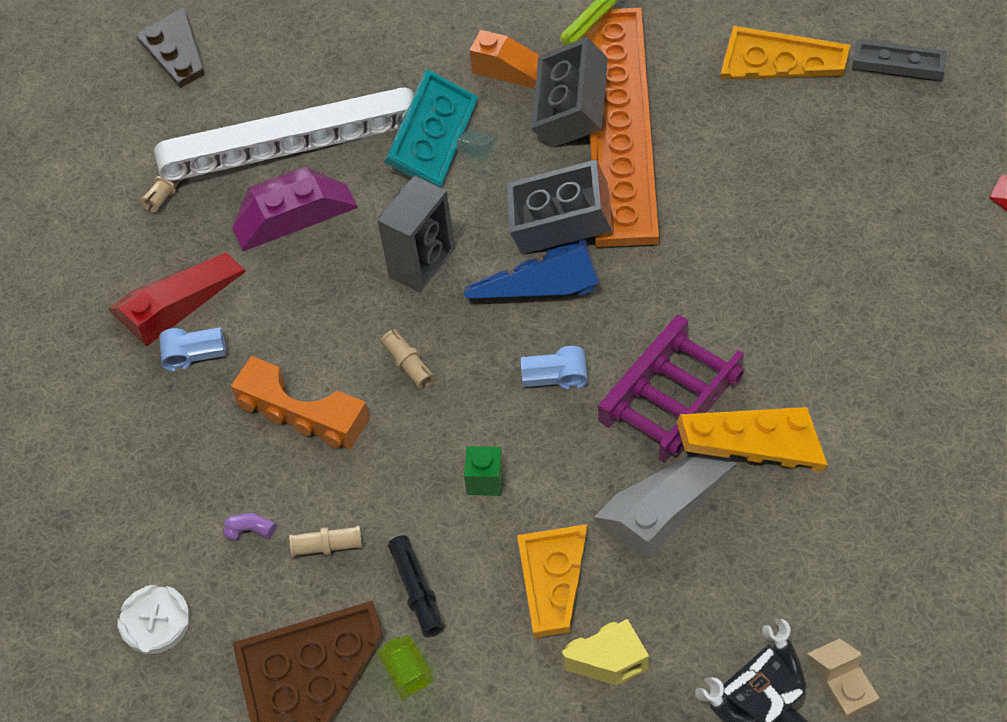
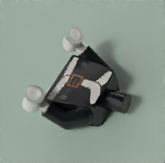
M775 619L779 627V632L776 636L773 634L770 626H763V636L770 641H774V647L768 644L724 684L717 678H705V682L711 688L710 695L703 688L696 689L695 696L697 699L703 702L710 701L711 709L722 722H808L798 712L804 705L807 686L800 660L792 642L786 640L790 635V626L785 620Z

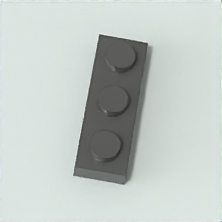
M857 39L852 69L943 80L947 51Z

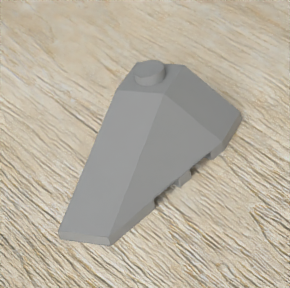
M692 453L617 493L596 514L594 520L645 559L649 560L737 464L726 457Z

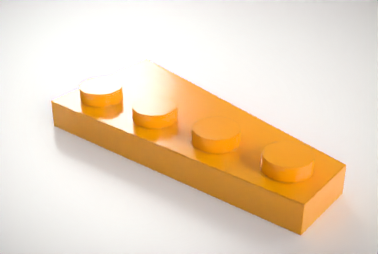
M733 25L720 79L844 76L850 45Z
M807 407L680 414L676 422L686 452L726 458L733 454L744 456L747 458V461L759 463L766 459L779 461L781 466L795 468L797 464L811 466V471H824L828 466Z

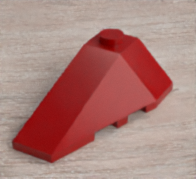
M225 252L136 288L109 307L108 310L148 347L159 338L162 332L174 327L246 271Z

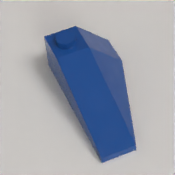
M585 238L546 251L547 255L543 257V261L538 262L537 259L523 261L513 268L514 273L508 274L507 270L472 283L465 287L464 295L466 298L564 295L576 292L577 295H583L595 289L594 285L599 283V277Z

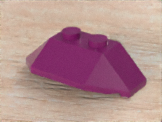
M305 166L249 187L232 229L244 252L358 207L347 184Z

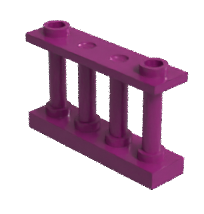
M677 314L598 404V422L610 428L616 420H625L660 442L659 460L665 463L671 455H679L684 448L677 423L668 432L631 409V402L636 397H645L679 418L680 414L707 413L729 385H737L745 372V368H743L744 353L738 350L726 362L689 340L688 320ZM675 351L679 353L683 351L719 373L707 385L672 364L670 357ZM656 373L658 375L665 374L698 394L699 397L690 408H687L651 386L650 380Z

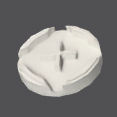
M150 585L135 591L124 601L120 609L122 611L120 619H118L119 632L129 647L140 653L157 654L173 648L185 636L190 625V610L184 597L174 588Z

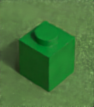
M466 446L464 481L467 495L501 496L504 468L501 447Z

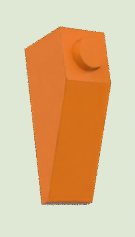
M480 30L469 50L472 73L535 88L538 57L540 55L508 36Z

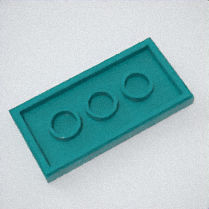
M426 69L384 163L412 178L416 176L435 186L441 187L476 105L478 96Z

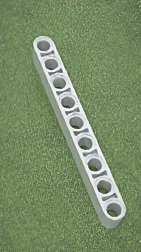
M398 88L165 140L154 148L159 174L164 180L176 181L397 130L414 93L409 88Z

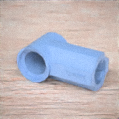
M221 327L187 333L183 329L173 328L165 330L159 336L161 365L168 371H175V368L182 366L183 369H186L193 361L226 356L225 340Z
M566 346L559 349L553 355L521 357L523 387L558 384L563 389H569V386L582 388L588 382L586 355L581 347Z

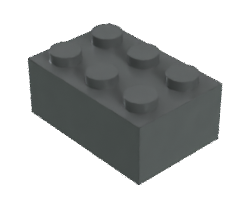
M588 37L538 57L531 129L550 147H556L602 130L608 57Z
M597 159L507 183L509 233L522 254L612 232L608 182Z
M414 176L406 186L400 188L397 197L391 205L381 211L377 222L389 278L421 293L455 250L447 191Z

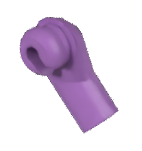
M255 513L232 515L224 522L226 526L223 529V535L228 539L238 540L242 536V531L250 530L270 539L277 529V524Z

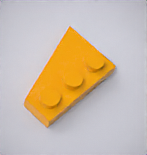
M587 524L517 535L534 638L570 633L587 536Z

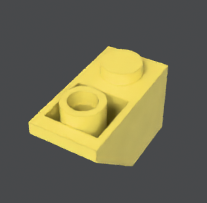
M628 619L620 623H608L597 634L587 639H575L561 651L562 663L566 671L612 685H618L649 670V655Z

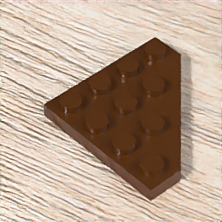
M373 600L233 642L250 722H333L384 638Z

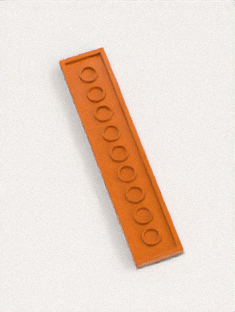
M642 7L610 9L585 35V38L588 37L608 57L602 130L590 134L591 161L597 159L608 182L612 232L595 236V246L659 244Z

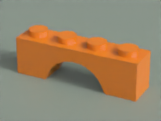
M254 356L249 358L231 385L236 403L240 408L247 412L259 411L276 424H281L282 421L290 424L302 435L310 436L312 433L321 437L331 447L339 448L341 445L351 450L370 419L365 401L338 390L318 401L304 402L295 400L284 392L285 382L280 367Z

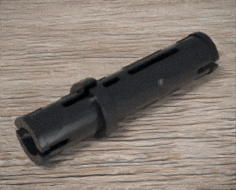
M406 535L397 536L389 541L388 548L391 551L409 597L407 604L409 609L415 612L423 636H436L443 632V628H445L435 605L437 598L433 590L428 588L409 537Z

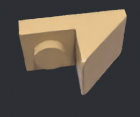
M839 638L807 653V657L845 719L879 703V696L860 668L863 657L861 652Z

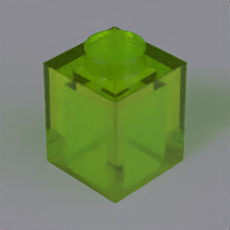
M410 634L402 638L397 637L389 640L381 650L377 651L380 664L401 701L434 683L431 669Z

